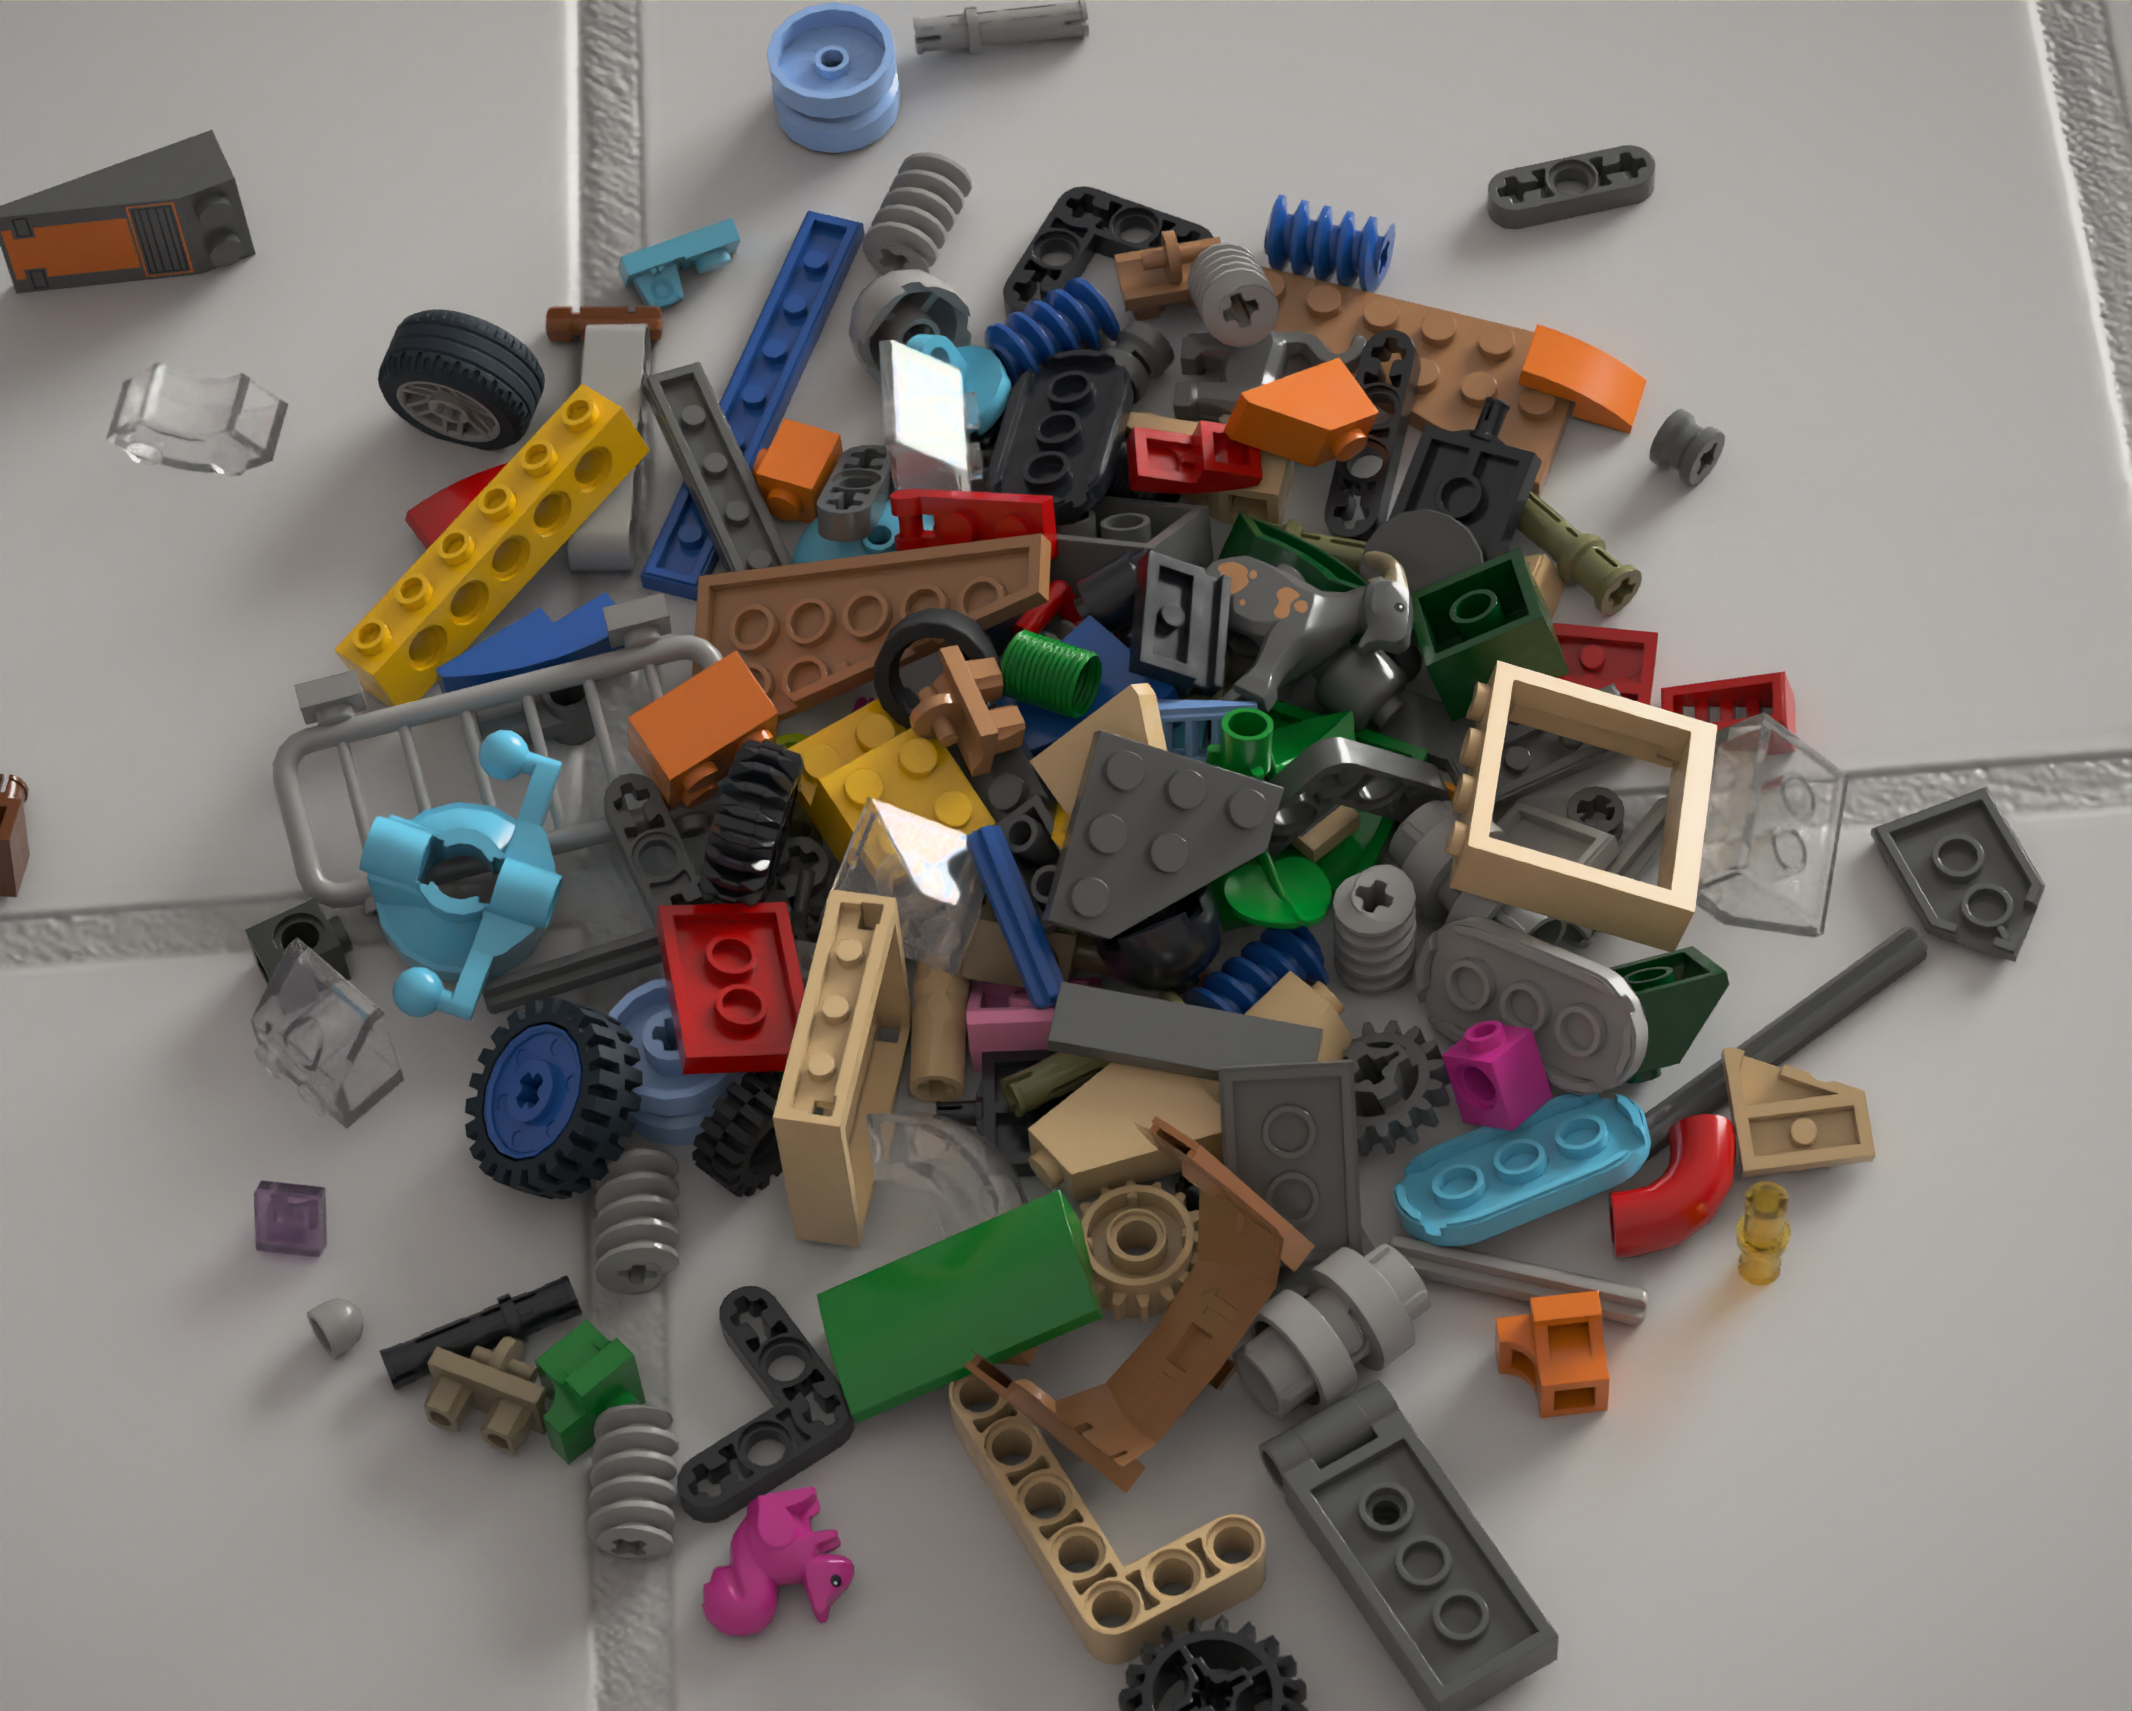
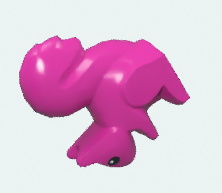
M814 1487L760 1495L748 1504L747 1516L738 1526L730 1543V1565L714 1568L710 1582L703 1586L704 1602L702 1608L704 1615L718 1631L734 1636H747L761 1632L772 1622L777 1612L778 1587L803 1584L817 1620L820 1623H825L828 1620L831 1606L847 1590L852 1582L854 1565L845 1556L829 1554L841 1546L837 1529L812 1531L810 1519L817 1516L821 1510Z

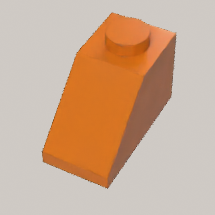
M1338 357L1242 392L1224 431L1231 440L1309 467H1315L1333 459H1337L1340 462L1346 461L1360 453L1368 443L1367 436L1379 411Z

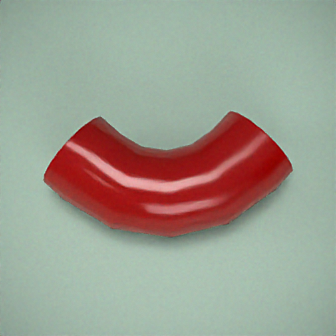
M1700 1114L1677 1121L1670 1127L1668 1132L1670 1156L1669 1165L1664 1174L1648 1186L1632 1190L1609 1192V1224L1614 1258L1636 1257L1676 1247L1711 1222L1731 1189L1734 1180L1737 1145L1734 1126L1729 1119L1716 1114Z

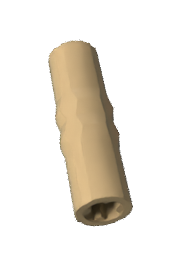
M939 909L937 916L923 921L922 924L928 930V933L925 937H918L916 976L913 984L914 1005L911 1013L912 1045L909 1088L910 1093L915 1098L928 1103L956 1101L964 1094L968 1035L966 1009L971 986L970 979L961 977L972 920L968 915L952 909Z

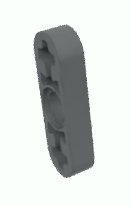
M1624 145L1505 170L1496 174L1489 182L1488 214L1494 223L1503 228L1521 229L1639 204L1648 199L1653 193L1655 160L1647 150L1641 147ZM1624 171H1629L1634 179H1627ZM1598 176H1602L1601 183L1605 186H1598ZM1574 179L1583 182L1587 189L1577 195H1567L1558 191L1555 186L1561 181ZM1538 188H1545L1544 199L1541 198V189ZM1515 195L1520 203H1513L1512 199L1507 196Z

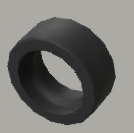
M927 608L907 615L890 630L874 663V688L882 708L898 725L910 729L909 717L912 710L920 703V700L913 697L903 686L899 676L900 659L904 651L915 641L924 638L944 639L954 645H958L969 657V660L994 657L998 664V656L990 636L974 619L953 609Z

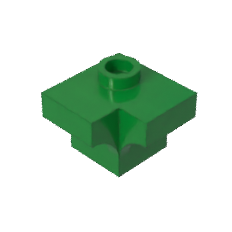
M587 1319L534 1360L541 1386L545 1387L546 1395L553 1401L552 1406L543 1416L551 1448L568 1465L595 1444L593 1426L599 1414L608 1408L616 1406L643 1405L646 1403L634 1354L618 1338H615L612 1342L605 1338Z

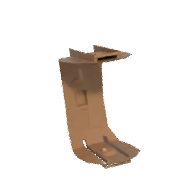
M1157 1116L1151 1121L1153 1125L1150 1129L1135 1122L1134 1124L1158 1150L1182 1169V1175L1200 1189L1198 1260L1157 1327L1106 1383L1055 1401L1027 1378L1016 1381L1012 1380L968 1346L966 1347L975 1356L971 1362L967 1361L964 1365L965 1368L1080 1460L1089 1463L1125 1493L1129 1491L1146 1468L1135 1458L1155 1446L1207 1384L1217 1390H1222L1237 1371L1233 1361L1228 1357L1275 1290L1280 1263L1295 1272L1315 1246L1203 1146Z

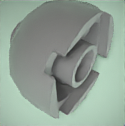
M919 269L894 270L875 278L861 291L852 308L849 337L859 363L881 387L900 393L905 385L901 374V357L905 345L911 337L918 334L941 335L947 337L955 347L970 346L972 334L967 329V315L970 317L971 315L964 301L938 276Z

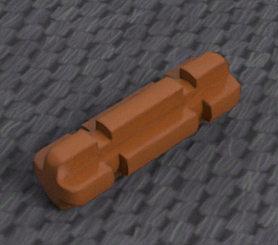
M552 306L548 308L546 314V333L548 339L552 342H573V336H580V341L584 342L586 326L596 324H648L651 341L660 340L663 333L662 312L657 306H636V312H628V306H580V312H572V306Z

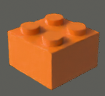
M737 650L630 715L628 717V751L644 775L655 783L669 812L683 803L687 809H692L707 801L719 790L717 782L728 776L735 753L738 752L739 747L749 739L762 743L764 741L776 743L778 711Z

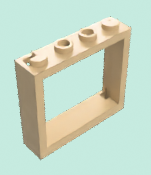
M1497 660L1488 683H1476L1473 699L1466 715L1467 719L1476 721L1475 728L1470 727L1461 748L1459 765L1468 767L1467 774H1461L1451 805V811L1461 815L1460 821L1455 820L1453 822L1444 848V852L1454 855L1449 888L1674 953L1695 913L1717 725ZM1507 720L1672 769L1657 886L1489 837Z
M830 889L773 1114L796 1239L861 1247L912 1034V1006L897 901L893 897ZM880 1028L900 1030L897 1043L880 1041ZM816 1107L824 1108L822 1115L814 1114Z

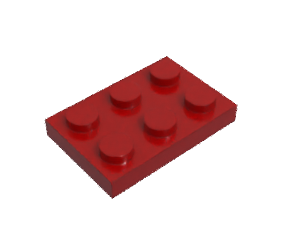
M767 902L756 903L754 906L742 903L658 906L655 925L683 1075L785 1071L805 992L787 903Z

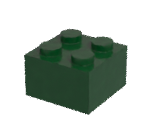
M1520 547L1410 593L1413 606V627L1424 664L1452 722L1467 715L1476 683H1488L1497 660L1556 678L1569 673L1546 602Z

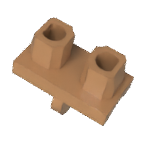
M1174 230L1161 232L1162 247L1114 255L1115 269L1126 312L1132 311L1134 318L1140 321L1159 317L1165 310L1164 305L1187 301L1189 307L1197 310L1189 294L1187 280L1190 267L1202 251L1212 245L1221 243L1220 236L1178 244Z
M958 645L940 648L938 656L944 668L941 674L933 681L932 686L924 687L919 691L920 703L912 710L909 717L911 727L918 737L928 740L938 739L942 747H949L957 743L972 777L988 774L991 772L994 754L1022 746L1025 721L1017 706L1009 705L988 710L985 702L1001 699L1004 687L1002 673L994 657L965 661Z

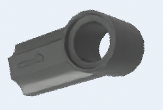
M583 685L534 697L545 741L555 739L561 744L571 746L583 744L596 736ZM521 700L475 711L482 741L488 735L498 730H510L520 735L527 745L533 744Z

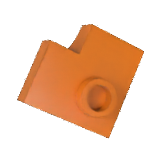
M1598 1290L1530 1298V1314L1496 1318L1495 1354L1498 1373L1517 1376L1532 1387L1537 1397L1540 1418L1608 1411L1610 1378L1604 1347L1602 1309Z

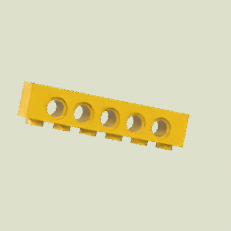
M582 383L339 643L334 651L350 671H357L360 684L366 692L389 707L420 700L438 680L436 669L462 654L646 456L650 449L624 409Z

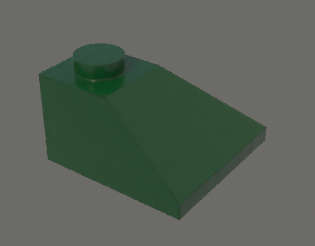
M1694 946L1675 950L1674 953L1668 952L1610 967V969L1624 978L1635 991L1644 1009L1648 1026V1044L1643 1062L1637 1072L1625 1083H1642L1661 1076V1068L1679 1064L1729 986L1727 971Z

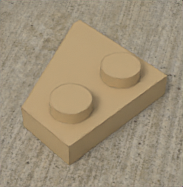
M1735 1047L1723 1048L1721 1060L1731 1120L1735 1131L1736 1151L1741 1178L1873 1161L1876 1153L1864 1090L1837 1081L1822 1082L1815 1079L1807 1071L1786 1064L1780 1068L1744 1056L1745 1051Z

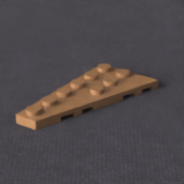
M1260 266L1278 298L1279 314L1273 330L1314 334L1335 354L1348 351L1355 335H1363L1368 341L1379 332L1397 330L1404 332L1412 339L1421 361V371L1408 424L1423 432L1425 425L1449 431L1474 430L1486 397H1492L1494 400L1499 399L1510 406V410L1506 414L1498 439L1507 446L1534 452L1541 459L1542 463L1531 489V492L1540 497L1576 402L1518 385L1534 334L1533 331ZM1392 353L1388 362H1381L1386 374L1385 383L1392 385L1389 374L1393 361L1402 360L1400 353ZM1357 371L1352 374V376H1353L1355 379H1356ZM1385 402L1374 404L1391 415L1394 414L1395 407L1392 404Z
M1040 533L699 576L695 636L711 643L720 651L723 658L737 650L778 711V722H781L874 680V663L890 630L909 614L927 608L953 609L974 619L983 630H986L1048 602L1051 542ZM940 638L917 640L904 651L900 659L899 668L935 653L940 648L953 644ZM694 661L692 677L702 671L701 667Z

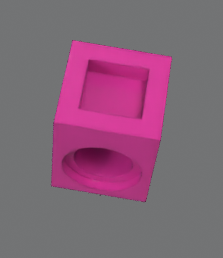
M1494 1020L1482 1021L1468 1028L1464 1037L1442 1055L1463 1123L1514 1131L1553 1097L1532 1029L1503 1025L1499 1021Z

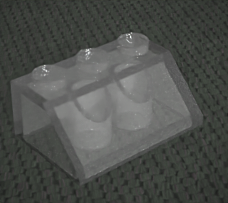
M1765 712L1723 728L1716 733L1696 905L1724 925L1815 938L1824 934L1849 775Z

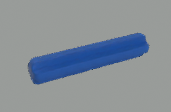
M989 825L979 828L966 837V846L1030 1002L1036 1010L1056 1007L1061 981H1065L1004 833L999 826Z

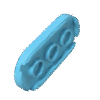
M1566 1093L1548 1100L1514 1131L1483 1126L1433 1146L1413 1158L1404 1168L1406 1177L1400 1184L1396 1181L1393 1190V1200L1399 1221L1404 1230L1417 1240L1436 1246H1462L1488 1239L1616 1187L1632 1177L1642 1167L1649 1155L1651 1139L1645 1115L1633 1100L1614 1093L1615 1100L1610 1098H1600L1599 1093L1589 1096Z

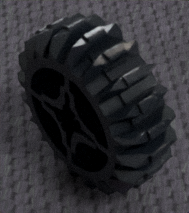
M749 739L735 753L733 764L729 768L719 803L716 806L715 817L705 848V857L699 880V889L703 900L715 904L742 903L748 906H754L756 903H765L766 896H768L770 888L773 886L774 878L780 865L797 805V798L801 787L800 782L803 775V761L799 753L785 749L786 746L770 741L762 743Z
M1223 1615L1215 1622V1630L1202 1631V1624L1193 1616L1191 1621L1188 1622L1189 1634L1182 1637L1175 1630L1166 1626L1165 1631L1162 1632L1164 1649L1144 1642V1646L1140 1650L1143 1665L1129 1664L1125 1677L1126 1684L1130 1688L1122 1689L1118 1697L1120 1711H1157L1166 1692L1182 1679L1185 1696L1177 1703L1171 1705L1172 1711H1255V1705L1268 1699L1271 1705L1270 1711H1308V1708L1302 1705L1307 1699L1306 1683L1302 1679L1294 1678L1297 1675V1662L1292 1655L1278 1657L1280 1653L1279 1641L1275 1639L1274 1634L1255 1643L1256 1628L1251 1624L1250 1620L1236 1634L1229 1632L1228 1620ZM1212 1669L1227 1670L1231 1672L1218 1673ZM1201 1697L1203 1698L1207 1706H1201Z

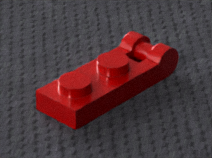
M903 489L889 495L891 514L898 517L900 533L894 536L896 551L1042 533L1051 542L1050 561L1059 556L1053 496L935 489ZM922 514L934 515L935 531L924 530Z

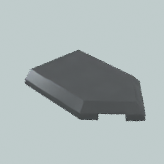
M1988 787L1871 829V836L1928 934L2016 962L2044 893L2045 883Z

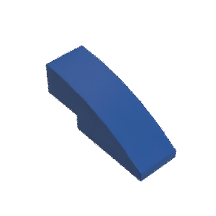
M605 592L554 623L542 608L539 607L437 668L436 673L442 694L625 648L624 645L611 648L605 628L602 608L615 605V602Z

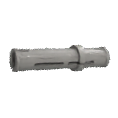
M1085 0L977 12L976 7L964 8V14L913 18L917 55L926 52L968 48L969 54L980 53L982 46L1075 36L1089 37L1088 23L1086 24L1088 13Z

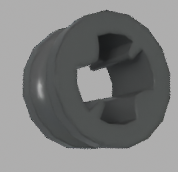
M1593 786L1583 788L1571 797L1567 807V818L1614 835L1618 842L1622 837L1624 828L1623 818L1625 810L1622 800L1615 792L1604 787ZM1595 812L1606 815V818L1599 819L1595 826L1585 823V819H1591Z

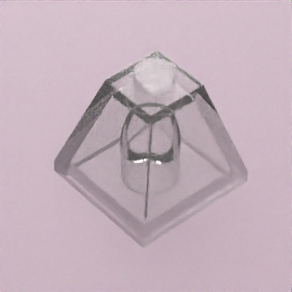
M868 796L831 889L896 898L904 957L956 976L981 915L984 887L966 846V837L969 834ZM827 901L820 916L822 920L824 917Z

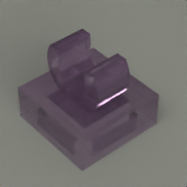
M261 1180L254 1192L256 1251L320 1258L327 1246L325 1187Z

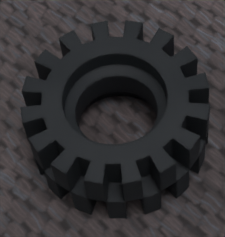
M768 1071L755 1072V1074L748 1072L742 1076L740 1085L733 1082L727 1088L728 1096L724 1100L718 1097L711 1106L715 1109V1112L711 1117H704L700 1127L705 1131L696 1135L693 1143L697 1147L692 1152V1159L696 1161L695 1165L740 1198H742L743 1194L746 1197L754 1195L757 1188L762 1191L770 1184V1176L772 1174L778 1177L783 1172L773 1122V1114L782 1081Z

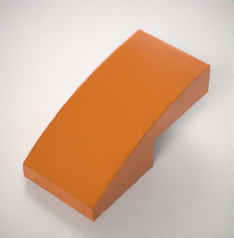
M1537 324L1518 385L1574 401L1576 404L1572 414L1573 417L1630 434L1647 380L1602 350L1577 338Z

